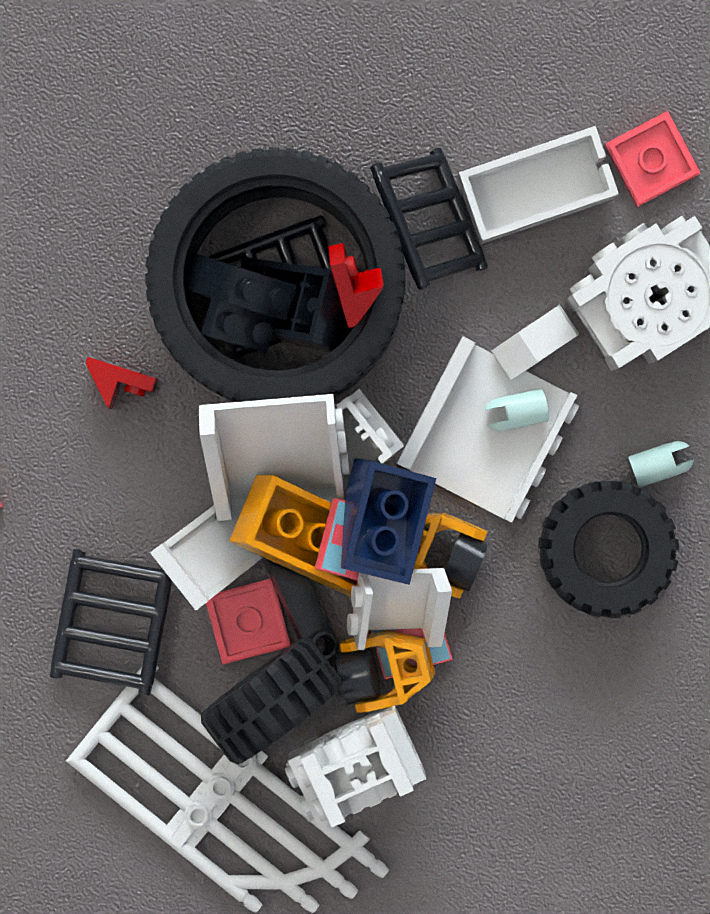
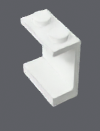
M414 569L410 585L359 573L357 586H352L351 589L353 614H348L347 631L349 635L354 636L357 650H365L368 630L422 628L428 647H442L452 595L445 569Z

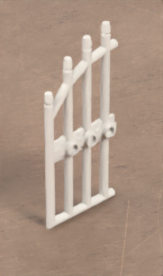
M142 667L140 668V670H139L136 674H140V675H141ZM154 678L151 694L218 747L201 724V715ZM125 687L66 760L68 764L236 900L243 902L246 908L255 913L261 908L262 903L253 894L250 895L247 889H281L295 902H299L305 910L314 913L319 907L318 902L311 895H307L298 885L321 877L333 887L339 888L344 896L353 899L358 893L357 888L349 880L346 881L344 876L335 870L352 856L365 867H369L371 872L381 878L389 871L382 861L376 860L375 856L363 847L370 840V837L363 831L359 830L351 837L338 826L331 828L330 824L318 828L315 820H312L310 822L341 847L325 860L321 859L240 793L250 778L254 776L306 818L300 801H302L301 796L262 765L268 757L266 753L260 751L239 765L230 762L223 755L211 770L130 704L138 695L139 689ZM121 715L202 780L190 797L108 732ZM98 743L102 744L180 808L167 825L86 760ZM231 803L309 867L283 874L217 819ZM209 831L262 875H228L198 851L195 846Z

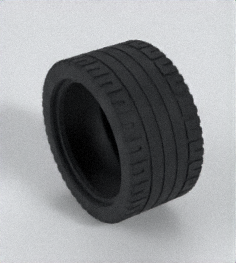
M269 147V150L257 148L252 149V152L246 153V151L236 153L234 157L227 156L222 158L216 165L212 163L205 168L204 172H198L194 175L189 184L185 183L179 189L180 192L177 196H173L168 203L170 206L167 210L164 209L160 216L159 225L156 224L153 232L155 236L150 241L148 248L149 257L146 259L148 273L145 274L147 301L151 305L149 310L154 320V326L157 333L161 335L163 344L174 360L193 379L209 390L234 402L333 394L334 397L341 395L357 384L377 364L390 344L399 321L405 293V261L400 238L394 223L389 219L388 211L383 207L375 193L372 194L370 187L365 182H361L358 176L350 170L347 172L344 170V166L337 162L333 163L329 161V158L321 155L318 157L314 156L312 152L304 150L300 152L294 148H286V150H280L279 147ZM271 198H288L315 205L330 213L341 222L359 246L366 270L381 268L384 286L347 338L325 357L296 369L278 371L256 369L226 357L213 346L206 335L201 334L202 328L195 315L191 291L184 289L185 260L188 251L198 253L210 231L229 213L255 201Z

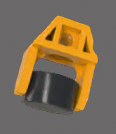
M446 513L427 514L414 569H428L425 559L437 532L449 529L461 532L445 568L452 590L451 596L460 599L463 590L470 591L489 545V542L484 541L488 531Z
M383 630L367 634L365 650H357L354 637L343 640L339 644L341 652H338L336 655L337 672L341 678L343 695L348 704L356 703L357 713L402 705L430 683L436 674L430 648L427 646L425 638L393 630ZM374 646L386 649L395 684L393 690L381 695L378 670L370 647ZM408 659L415 660L417 665H411Z

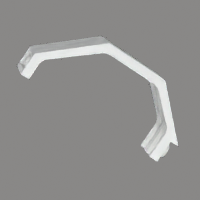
M360 389L336 405L335 409L342 408L349 474H351L355 458L382 464L404 446ZM336 488L305 490L331 503L333 498L337 499ZM248 495L231 496L232 520L217 521L215 506L213 505L166 542L150 552L195 610H198L262 559L260 555L229 542Z

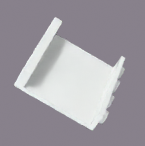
M462 336L397 464L412 472L436 478L435 484L512 523L514 517L522 518L529 505L530 500L525 498L530 486L532 485L537 488L542 480L546 468L541 465L547 453L553 456L563 438L558 435V432L563 422L570 424L579 407V405L574 403L577 395L572 392L568 393L527 371L510 380L494 354ZM540 388L543 390L549 410L548 422L502 431H495L487 426V424L508 420L505 406L484 411L485 405L490 400Z
M333 394L199 405L200 439L217 521L232 520L231 496L248 495L256 475H274L303 490L336 488L337 499L345 501L350 478L349 460L344 431L342 408L335 409Z

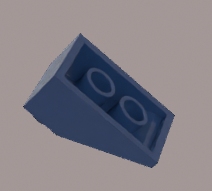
M355 458L345 497L341 568L410 585L436 478L370 460Z

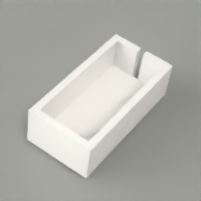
M596 126L458 173L457 179L480 245L613 200L617 197L619 193L609 164L602 165L598 170L596 164L601 163L606 157Z

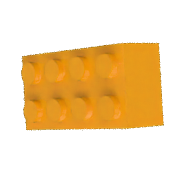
M256 475L229 542L351 597L352 586H357L358 581L315 569L331 502L274 475Z

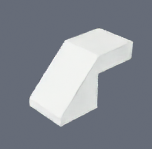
M558 305L491 350V352L510 380H512L578 336L579 333L562 307Z

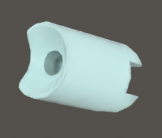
M541 388L490 400L484 408V411L504 406L506 408L508 420L487 424L490 429L495 431L510 430L549 421L547 400Z
M674 441L628 456L638 487L642 488L688 471L692 467L694 459L676 465L672 452L686 448L689 445L682 441Z

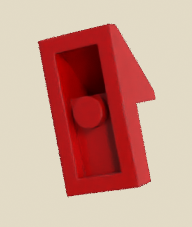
M344 244L329 246L331 270L348 328L355 327L383 289L381 268H376L358 273L354 256L347 257Z
M87 357L85 364L109 409H113L121 383L126 384L124 391L142 397L145 396L146 390L155 393L159 379Z

